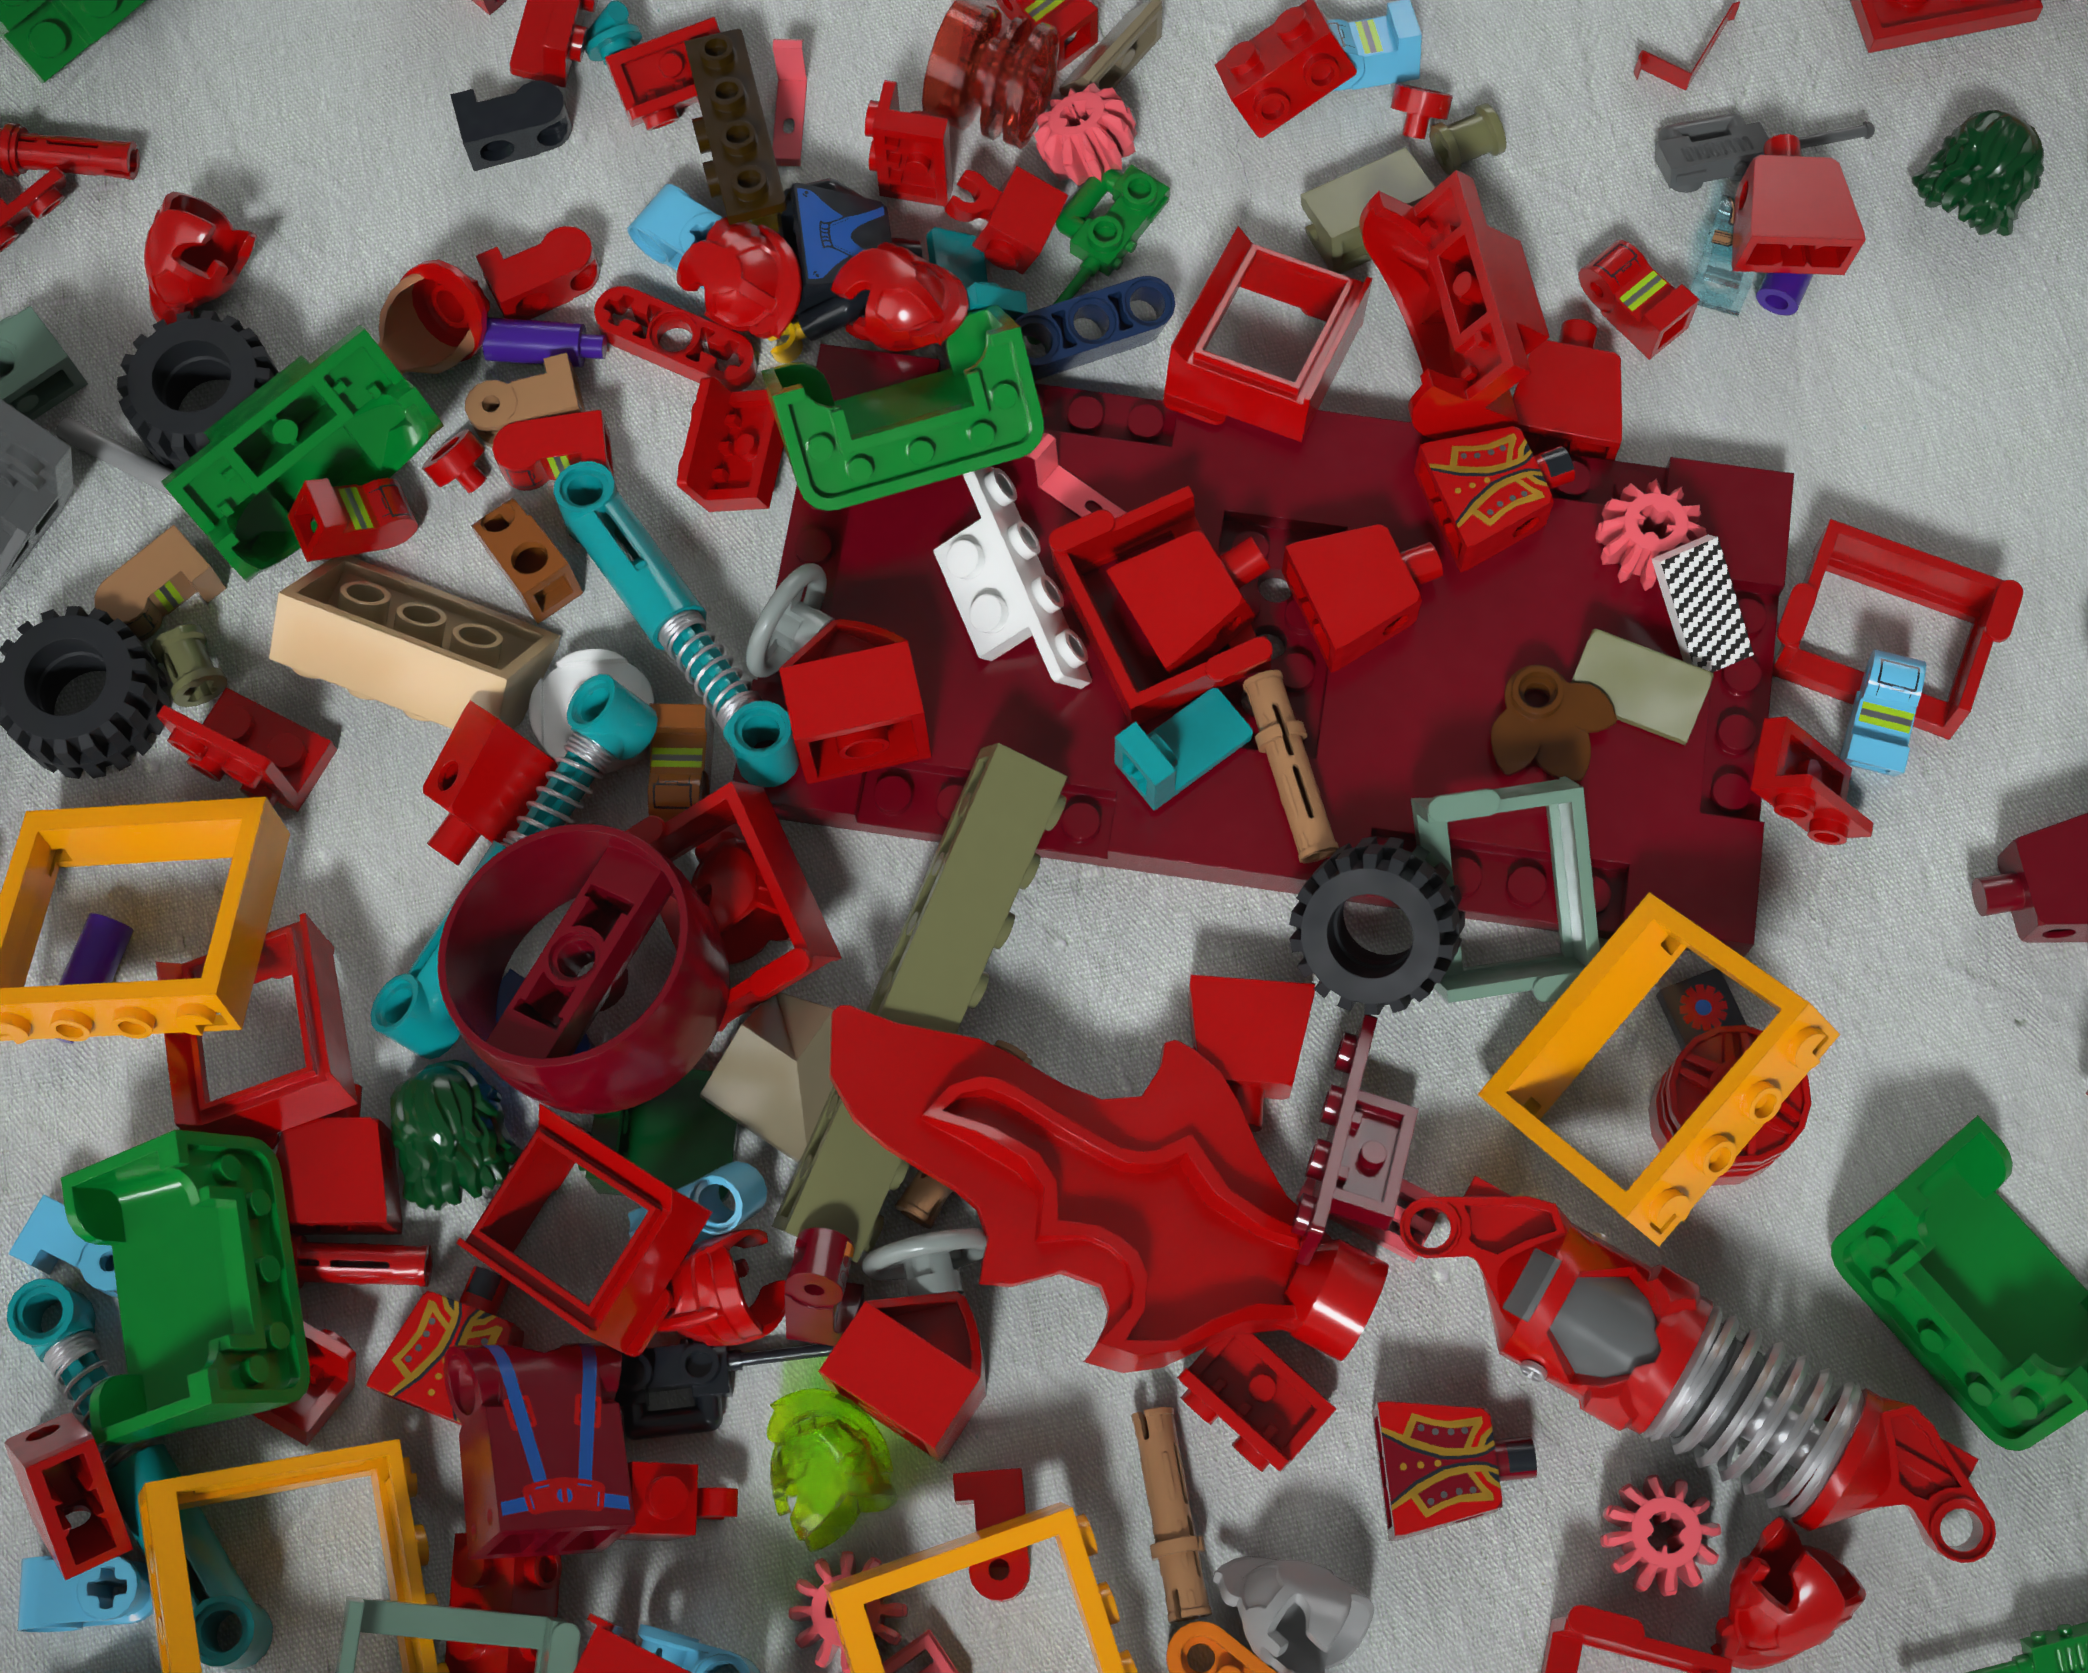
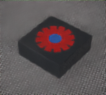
M1717 968L1660 989L1656 995L1681 1051L1694 1037L1717 1026L1747 1025L1722 972Z

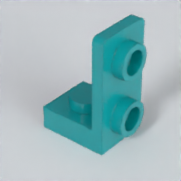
M938 227L932 228L926 234L929 262L944 267L962 281L967 290L969 300L968 313L998 305L1014 321L1028 313L1026 292L1001 288L996 283L988 282L984 253L972 246L975 235Z
M1211 688L1148 735L1136 722L1116 735L1115 764L1153 811H1155L1252 739L1253 730L1218 688Z

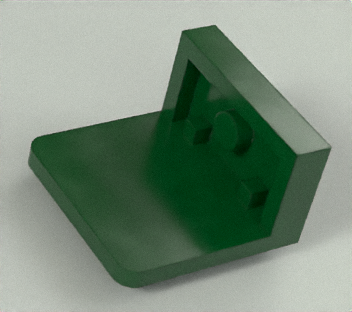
M691 1069L679 1082L647 1102L617 1112L594 1114L592 1131L585 1132L676 1190L727 1163L734 1162L739 1123L700 1098V1093L713 1071ZM578 1165L580 1171H586L585 1178L599 1194L625 1196ZM719 1185L718 1193L722 1202L727 1200L730 1190L723 1185Z

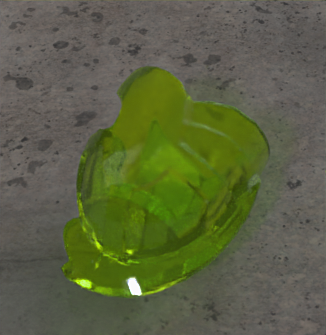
M819 1388L802 1389L787 1394L770 1404L774 1412L770 1418L766 1434L768 1439L775 1445L770 1461V1485L779 1516L792 1512L790 1521L799 1541H805L810 1552L824 1549L844 1536L855 1524L861 1512L885 1511L897 1503L898 1495L891 1481L894 1468L887 1443L874 1421L861 1407L842 1395ZM797 1497L792 1511L788 1498Z

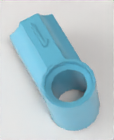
M739 1161L727 1163L709 1174L676 1189V1191L713 1212L693 1245L716 1235L728 1233L748 1221L762 1210L767 1198V1187L760 1172L750 1164ZM719 1185L728 1188L733 1194L736 1203L735 1211L727 1208L720 1200L718 1193ZM642 1206L628 1213L630 1220L628 1234L630 1238H632L648 1212Z

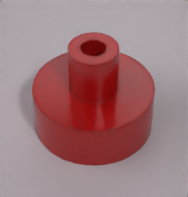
M1396 83L1390 108L1407 112L1402 135L1425 139L1430 117L1448 120L1453 95Z
M465 429L438 448L426 460L422 469L438 487L445 486L456 479L470 494L487 480V477L474 463L484 452L485 447L469 429Z

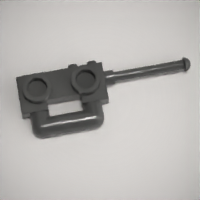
M1736 113L1671 124L1663 127L1659 132V141L1656 142L1655 162L1669 188L1678 192H1693L1700 189L1703 182L1730 178L1741 182L1752 159L1759 155H1764L1763 147L1769 137L1760 122L1746 124L1742 116ZM1865 121L1860 126L1798 138L1801 149L1861 137L1870 139L1874 135L1875 127L1871 122Z

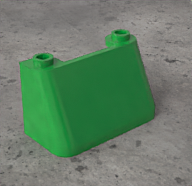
M998 305L969 312L962 325L945 340L950 369L837 401L833 400L830 386L824 374L814 365L805 362H792L762 370L761 373L796 484L804 500L813 507L824 511L839 510L1018 459L1031 453L1038 446L1043 436L1044 420L1020 326Z
M1977 1115L1843 1230L1831 1245V1257L1835 1268L1842 1278L1975 1425L1995 1444L2007 1450L2022 1451L2032 1447L2088 1410V1290L1995 1192L2012 1174L2013 1162L2010 1152L2002 1140Z
M173 1130L61 1177L65 1213L68 1223L75 1234L91 1244L112 1246L127 1374L104 1379L93 1389L90 1397L89 1414L92 1435L97 1446L125 1445L271 1410L302 1398L307 1392L310 1383L309 1358L282 1172L278 1158L265 1142L249 1136Z

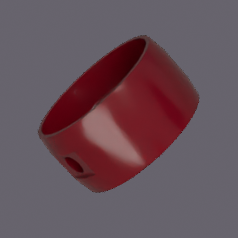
M569 824L552 827L524 837L493 856L468 881L457 897L445 922L438 951V979L442 998L455 1026L469 1047L517 1091L552 1108L570 1113L604 1114L621 1111L647 1102L675 1085L691 1071L711 1045L724 1017L729 996L730 969L727 952L718 925L703 899L675 864L658 850L628 832L604 825ZM672 896L678 903L680 935L675 961L662 990L648 1009L623 1032L600 1046L573 1055L597 1014L614 1006L624 995L628 985L627 965L667 900ZM575 898L497 1023L496 1005L498 991L503 974L514 951L531 929L546 915ZM594 962L592 968L587 973L577 977L579 971L585 965Z

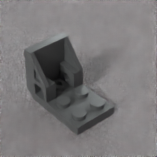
M0 399V592L59 516L74 490L71 447L2 399Z

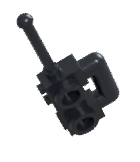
M691 1338L680 1339V1345L646 1347L644 1352L636 1357L622 1353L621 1375L614 1401L620 1405L623 1433L631 1440H643L714 1431L720 1427L723 1421L722 1398L733 1397L731 1371L743 1370V1366L827 1357L835 1346L813 1344L742 1353V1350L729 1351V1346H708L701 1342L694 1343ZM692 1388L695 1406L648 1411V1406H650L649 1393Z

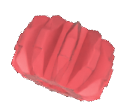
M1091 83L1082 92H1076L1070 88L1067 97L1062 100H1050L1051 111L1036 117L1039 126L1038 131L1034 135L1037 141V150L1042 160L1046 161L1050 171L1056 175L1059 181L1072 179L1077 186H1080L1089 177L1094 176L1101 182L1104 173L1108 170H1122L1121 158L1136 152L1133 142L1134 137L1137 135L1135 119L1130 108L1125 106L1121 96L1117 95L1113 87L1100 90L1095 83Z
M1657 478L1648 484L1645 494L1630 483L1629 486L1623 489L1620 500L1612 498L1606 503L1602 512L1604 521L1599 523L1595 532L1596 542L1605 545L1600 556L1602 565L1621 564L1617 575L1620 583L1630 579L1631 575L1635 574L1640 576V582L1644 591L1652 588L1657 578L1652 558L1706 536V528L1696 524L1701 515L1700 505L1682 506L1680 504L1684 496L1682 487L1675 489L1668 496L1661 494V487Z
M1656 1474L1649 1475L1644 1479V1495L1630 1483L1619 1489L1620 1498L1627 1509L1614 1505H1609L1604 1509L1603 1517L1608 1522L1620 1527L1621 1530L1602 1535L1600 1537L1601 1546L1605 1548L1621 1546L1625 1554L1614 1560L1610 1568L1615 1574H1620L1630 1569L1633 1565L1636 1566L1637 1571L1633 1579V1589L1638 1592L1646 1591L1652 1584L1655 1576L1658 1589L1664 1597L1677 1593L1678 1577L1689 1587H1696L1703 1582V1578L1695 1562L1711 1566L1718 1561L1719 1555L1712 1548L1702 1544L1701 1540L1720 1535L1721 1527L1718 1523L1713 1522L1700 1524L1697 1515L1709 1508L1711 1505L1710 1501L1703 1496L1692 1501L1689 1505L1685 1504L1684 1500L1688 1492V1483L1685 1480H1675L1665 1495L1663 1483L1659 1476ZM1650 1518H1653L1655 1526L1666 1522L1671 1527L1673 1533L1666 1540L1671 1549L1669 1554L1666 1545L1657 1549L1650 1545L1647 1538L1654 1532L1653 1525L1649 1521Z
M843 1551L840 1558L841 1575L835 1576L829 1563L825 1559L820 1558L814 1563V1566L824 1583L819 1588H816L807 1580L799 1579L797 1581L795 1589L813 1600L811 1606L791 1607L789 1609V1618L799 1622H813L811 1627L800 1632L795 1638L798 1647L804 1649L812 1646L820 1639H824L816 1653V1665L826 1668L832 1662L838 1648H841L842 1671L850 1673L834 1618H831V1608L823 1586L856 1574L855 1554L852 1551ZM871 1557L865 1563L861 1572L880 1566L882 1562L876 1557ZM891 1595L865 1603L864 1607L867 1608L866 1614L874 1639L879 1635L889 1644L898 1646L902 1636L894 1629L884 1626L885 1618L901 1619L907 1617L908 1607L902 1603L884 1604L883 1600ZM878 1650L879 1655H880L881 1662H883L882 1655H881L880 1651Z

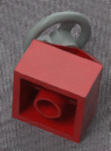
M814 563L804 564L795 569L778 586L762 610L749 639L746 664L749 672L759 678L768 677L777 671L780 672L793 738L807 785L931 758L925 714L908 640L878 626L845 619L835 620L823 613L820 609L827 585L824 570ZM807 586L804 600L801 602L804 587Z
M953 1229L922 1234L892 1242L870 1252L862 1262L863 1272L868 1277L876 1280L906 1279L909 1296L865 1301L818 1371L831 1391L941 1464L986 1397V1369L980 1336L966 1297L962 1295L964 1291L960 1272L954 1270L983 1259L987 1241L985 1233L981 1229Z

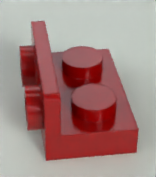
M884 80L879 101L870 100L865 118V136L873 137L869 153V170L877 172L879 196L945 207L951 198L953 190L949 120L935 117L924 111H900L897 82Z

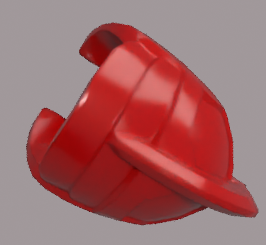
M174 191L167 194L160 209L156 212L150 230L147 232L144 249V265L149 282V303L155 320L159 322L164 319L167 325L177 321L176 314L190 311L193 316L194 308L229 292L254 250L257 235L246 230H234L232 224L222 211L200 198Z
M727 217L716 221L709 230L706 240L692 244L684 253L677 269V283L683 290L698 291L700 286H704L706 306L704 315L719 325L735 331H749L758 338L764 339L774 336L781 339L782 333L789 326L800 302L802 290L801 271L793 249L779 233L763 224L754 225L750 220L729 225Z
M883 242L877 248L862 250L853 256L840 269L831 287L833 293L849 300L854 299L863 290H870L865 318L859 317L853 325L848 324L845 330L857 339L873 342L876 346L889 351L914 350L934 343H938L941 346L943 341L962 325L969 310L967 290L956 275L944 267L927 262L907 248L889 242Z
M737 822L695 848V856L700 863L692 877L691 885L708 906L718 925L727 952L729 965L754 957L762 952L770 940L777 942L791 941Z
M741 1229L720 1234L692 1245L665 1288L672 1293L673 1304L656 1332L677 1331L688 1338L708 1346L739 1345L763 1338L773 1332L785 1315L784 1296L786 1281L778 1280L763 1286L755 1302L748 1307L739 1282V1278L745 1277L749 1272L748 1263L743 1258L733 1261L729 1252L733 1246L746 1249L768 1243L767 1233L760 1229Z
M1782 1515L1778 1516L1761 1532L1758 1543L1751 1553L1743 1557L1735 1567L1730 1582L1728 1617H1723L1717 1622L1715 1627L1716 1643L1710 1649L1713 1655L1732 1659V1666L1739 1669H1762L1785 1662L1807 1649L1821 1645L1835 1634V1630L1849 1621L1854 1612L1864 1602L1867 1595L1860 1581L1843 1562L1825 1550L1810 1545H1802L1800 1537L1791 1522Z

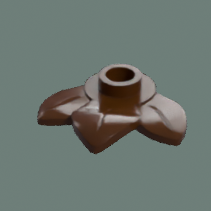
M1545 665L1523 667L1516 671L1509 679L1504 695L1507 709L1497 718L1492 726L1491 746L1493 756L1498 767L1506 776H1512L1522 771L1535 761L1543 771L1556 779L1566 776L1576 783L1580 782L1588 770L1591 759V743L1588 733L1600 732L1616 724L1617 717L1606 695L1591 684L1566 682L1559 672ZM1539 690L1547 695L1549 701L1544 706L1533 707L1526 702L1524 696L1529 691Z

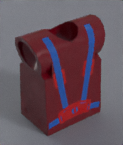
M565 1343L559 1348L545 1353L513 1345H455L448 1348L444 1357L443 1370L449 1402L456 1417L462 1424L459 1433L469 1560L602 1553L636 1525L620 1405L614 1401L621 1375L622 1353L603 1343Z

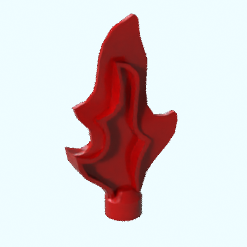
M839 1005L832 1012L829 1078L855 1124L884 1149L955 1191L977 1211L987 1241L981 1263L979 1284L1011 1288L1061 1274L1100 1289L1107 1309L1105 1324L1093 1350L1083 1362L1120 1373L1158 1369L1229 1336L1275 1330L1290 1332L1291 1337L1339 1361L1344 1360L1356 1344L1382 1292L1389 1264L1341 1239L1333 1240L1325 1231L1309 1266L1295 1262L1302 1236L1291 1233V1227L1298 1205L1286 1195L1262 1155L1239 1102L1221 1071L1195 1049L1178 1040L1164 1043L1159 1070L1142 1096L1100 1099L1059 1082L1009 1052L979 1038L896 1023L851 1005Z

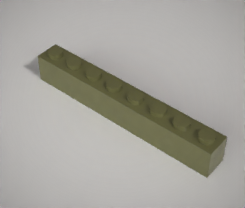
M1000 743L980 749L866 1012L900 1024L963 1035V1033L958 1032L967 1008L974 1009L986 991L989 973L984 972L992 950L993 948L1000 949L1004 945L1013 928L1015 914L1009 911L1019 888L1025 890L1030 885L1038 870L1041 856L1035 853L1043 832L1044 830L1050 831L1054 828L1064 810L1066 796L1060 793L1068 776ZM834 1086L830 1091L772 1227L795 1237L804 1229L813 1227L838 1231L853 1242L855 1250L852 1261L858 1263L862 1251L869 1253L878 1241L884 1225V1216L879 1214L889 1189L896 1191L899 1188L910 1164L884 1149L853 1122Z

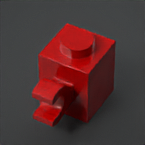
M1019 166L1014 168L999 190L990 185L981 174L972 170H965L957 185L969 191L973 196L974 202L968 203L953 195L944 210L951 218L960 222H970L978 218L984 219L972 246L983 252L987 260L993 265L1004 270H1015L1023 275L1040 255L1069 195Z
M629 1462L628 1470L636 1525L617 1540L667 1542L695 1536L697 1520H724V1517H737L738 1489L698 1488V1464Z

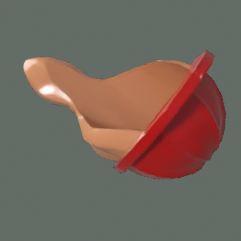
M440 259L424 261L408 270L400 282L390 291L380 311V342L378 346L401 374L405 372L439 374L456 366L459 362L471 359L476 355L485 338L490 302L479 286L478 280L473 279L458 267Z

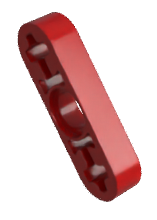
M628 286L610 288L601 294L596 301L594 315L601 335H606L607 343L697 383H700L703 377H715L731 392L745 390L753 383L756 377L757 363L753 347L746 337ZM628 309H632L636 322L623 319L618 326L614 324L612 318L614 313L624 315ZM641 325L647 327L646 338L644 336ZM682 328L692 334V340L683 350L671 352L659 345L662 335L668 330ZM706 341L709 347L710 354L704 352ZM732 354L738 355L739 367L729 365L725 371H720L716 358L728 361Z

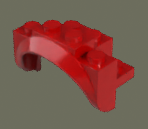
M1458 170L1454 171L1415 206H1410L1378 191L1363 209L1359 220V229L1365 249L1382 274L1400 309L1423 373L1420 375L1422 385L1408 403L1414 428L1426 437L1441 440L1515 426L1519 423L1510 388L1531 373L1527 355L1550 338L1521 241L1487 225L1474 179Z

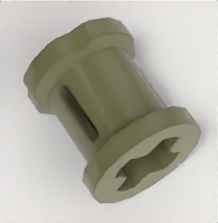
M1488 103L1476 106L1474 114L1446 126L1443 122H1439L1430 127L1429 138L1432 150L1442 170L1447 175H1451L1456 170L1460 171L1462 164L1482 155L1490 153L1492 156H1497L1506 150L1507 142L1502 123L1493 107Z
M187 624L177 626L160 634L150 646L157 662L164 664L173 683L171 696L174 703L182 707H192L207 703L219 696L228 685L224 672L220 668L214 667L205 648L207 638L199 625Z

